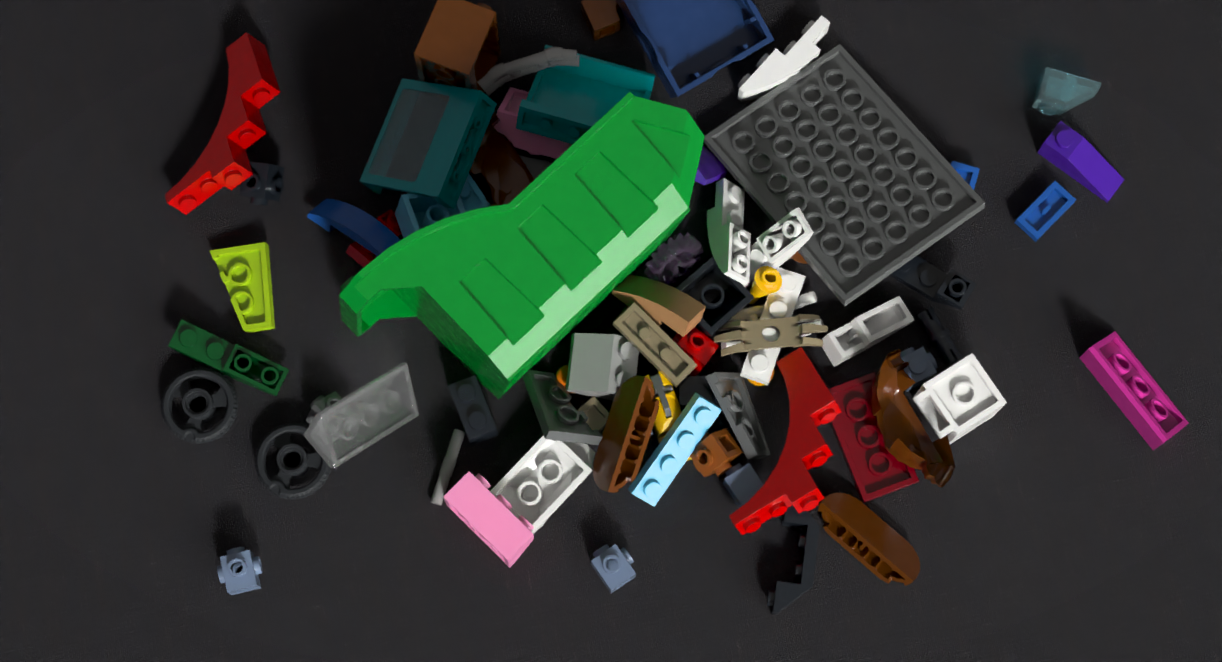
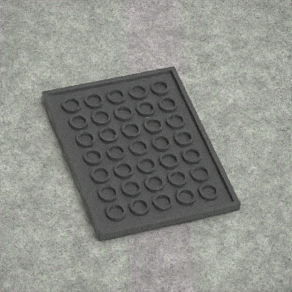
M841 44L705 135L704 143L773 224H776L795 208H800L814 233L798 250V253L844 306L985 208L983 199Z

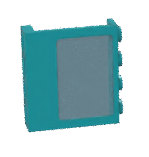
M402 78L359 182L376 194H381L382 189L386 188L431 197L444 207L454 209L497 103L480 90Z

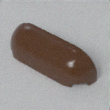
M639 375L630 377L620 386L614 397L602 434L603 438L599 443L593 463L594 480L601 490L610 493L619 492L618 490L628 482H633L639 472L659 409V399H655V392L652 387L653 382L647 377Z
M833 493L821 501L818 511H821L825 522L823 525L824 530L878 578L886 583H890L892 580L904 583V585L911 584L917 578L920 572V560L915 549L859 499L845 493Z

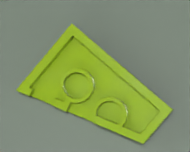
M266 242L209 250L220 271V277L229 292L231 303L243 331L250 333L275 329L269 245Z

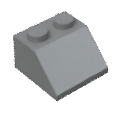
M572 333L565 391L613 401L620 386L630 377L636 376L639 351L624 336L616 334Z

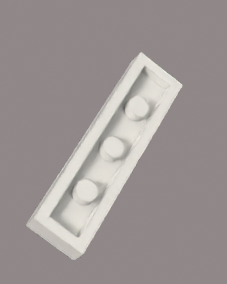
M778 267L777 271L782 278L781 288L777 292L768 295L760 320L792 317L806 276ZM767 326L762 331L764 339L769 342L776 341L780 335L778 329L774 326ZM781 348L752 350L748 352L740 376L768 386Z

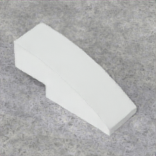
M897 296L855 317L850 323L828 333L822 339V348L835 367L914 321V318L901 297Z

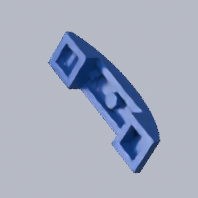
M326 198L307 214V218L328 232H331L334 228L338 229L374 253L376 257L400 241L389 228L373 216L339 200Z

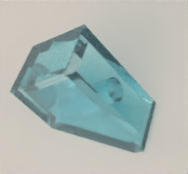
M1046 67L1040 76L1032 107L1039 109L1041 113L1046 115H1061L1092 99L1100 89L1101 82Z

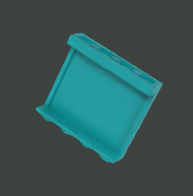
M545 45V49L550 48V47H553V46ZM577 53V55H580L579 67L555 66L537 72L526 100L522 99L520 103L516 129L574 144L629 92L634 96L650 100L655 75Z

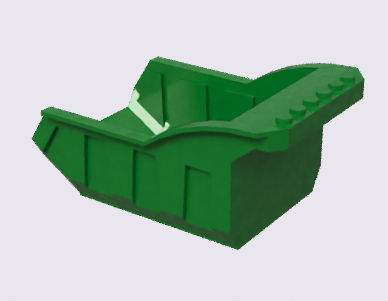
M629 92L509 204L474 209L444 218L419 229L387 248L362 268L355 277L351 276L339 288L341 290L339 294L341 320L359 337L380 319L418 317L473 376L476 375L477 380L499 399L620 283L653 254L689 213L690 199L705 138L704 134L686 109L637 97Z

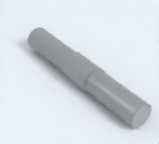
M454 429L430 501L433 504L442 505L443 496L452 477L465 436V432Z

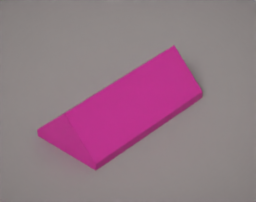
M1116 331L1091 346L1080 357L1081 361L1152 450L1165 443L1189 424Z

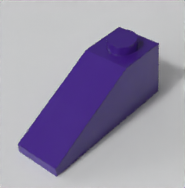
M1062 121L1057 124L1037 152L1106 203H1108L1125 180L1082 135Z

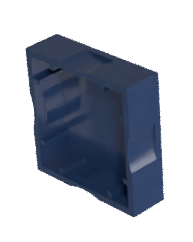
M616 0L670 98L679 97L711 78L720 69L732 62L745 58L774 41L756 5L751 0Z

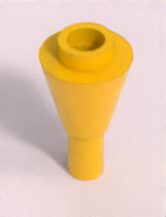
M762 266L757 269L750 290L754 299L749 304H754L759 298L777 292L781 288L782 278L776 269L769 266Z

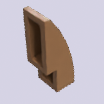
M629 275L612 291V295L630 307L635 302L658 326L665 323L682 337L701 321L706 308L705 305L672 286L641 276Z

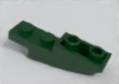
M182 319L168 347L194 359L195 362L274 396H277L289 369L238 344L234 345Z

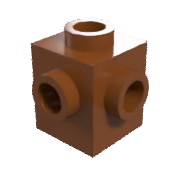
M725 428L711 434L709 432L706 433L690 457L693 460L694 467L701 472L704 478L715 473L719 477L732 468L730 462L743 452Z

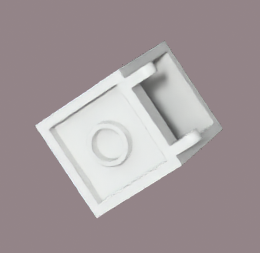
M973 353L924 383L912 398L938 437L941 439L947 435L950 444L992 418L1007 403Z

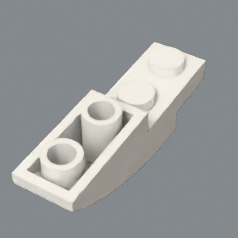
M821 15L816 22L811 20L802 30L801 34L803 36L798 42L794 40L790 42L783 53L775 49L770 55L764 54L756 64L758 69L752 75L747 73L739 82L737 99L743 102L762 97L817 60L821 49L816 44L828 32L830 22Z
M723 178L716 182L715 207L707 211L709 244L713 257L723 274L746 285L749 283L751 233L743 229L745 190Z
M799 207L792 210L757 237V242L751 245L749 283L746 285L742 284L745 288L753 283L757 269L762 266L777 269L793 256L813 235L814 232Z

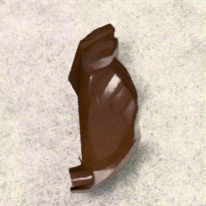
M495 111L492 114L469 171L472 174L482 173L490 186L493 203H489L493 206L509 204L535 180L513 144L505 135L494 128L500 121Z
M895 350L888 353L877 372L871 399L873 416L876 415L877 426L883 436L884 446L888 452L899 462L905 463L911 468L922 470L925 479L930 480L933 484H937L938 487H943L951 479L955 468L948 436L946 435L941 439L938 438L934 442L929 438L903 394V391L916 382L903 370L909 363L901 359V350Z

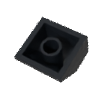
M714 257L710 258L676 288L706 306L702 319L696 327L710 337L754 299V296L740 282L723 274Z

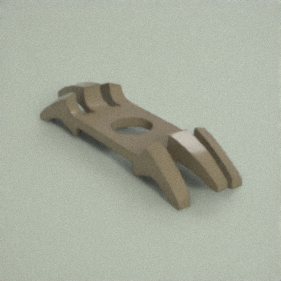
M798 314L797 316L727 322L718 331L740 328L742 331H731L713 338L714 342L743 341V343L721 349V356L782 347H822L823 340L811 337H802L800 339L799 336L828 332V327L819 324H801L798 326V323L820 321L819 315ZM765 327H776L780 334L779 338L773 342L765 340L762 335Z

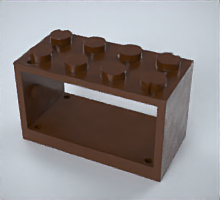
M437 0L414 53L420 81L480 90L484 93L485 91L477 82L497 64L501 54L496 12L484 3H477L476 5L466 0ZM423 92L425 95L446 103L449 101V96Z

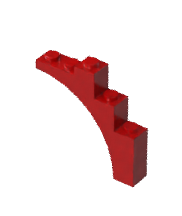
M247 32L226 48L229 64L226 100L218 125L208 145L186 175L165 194L166 202L186 215L225 186L232 191L253 175L245 149L267 133L259 109L281 92L266 46Z
M802 347L776 362L784 377L790 401V423L786 443L776 467L765 484L747 503L729 515L732 523L741 535L758 530L762 523L772 517L783 515L792 505L800 514L803 511L814 509L824 499L808 470L812 467L823 465L833 455L817 427L821 424L830 423L842 411Z

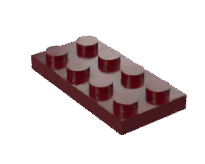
M875 372L828 389L842 411L836 415L830 424L862 503L913 485L919 481L914 468L899 462L884 446L883 436L877 426L876 415L873 416L871 405L872 389L876 378Z

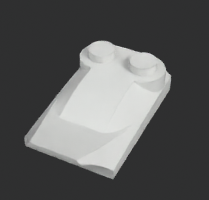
M543 435L490 492L495 497L501 494L512 505L509 511L517 518L522 515L534 527L531 530L534 534L593 471V458L596 452L587 444L548 440Z

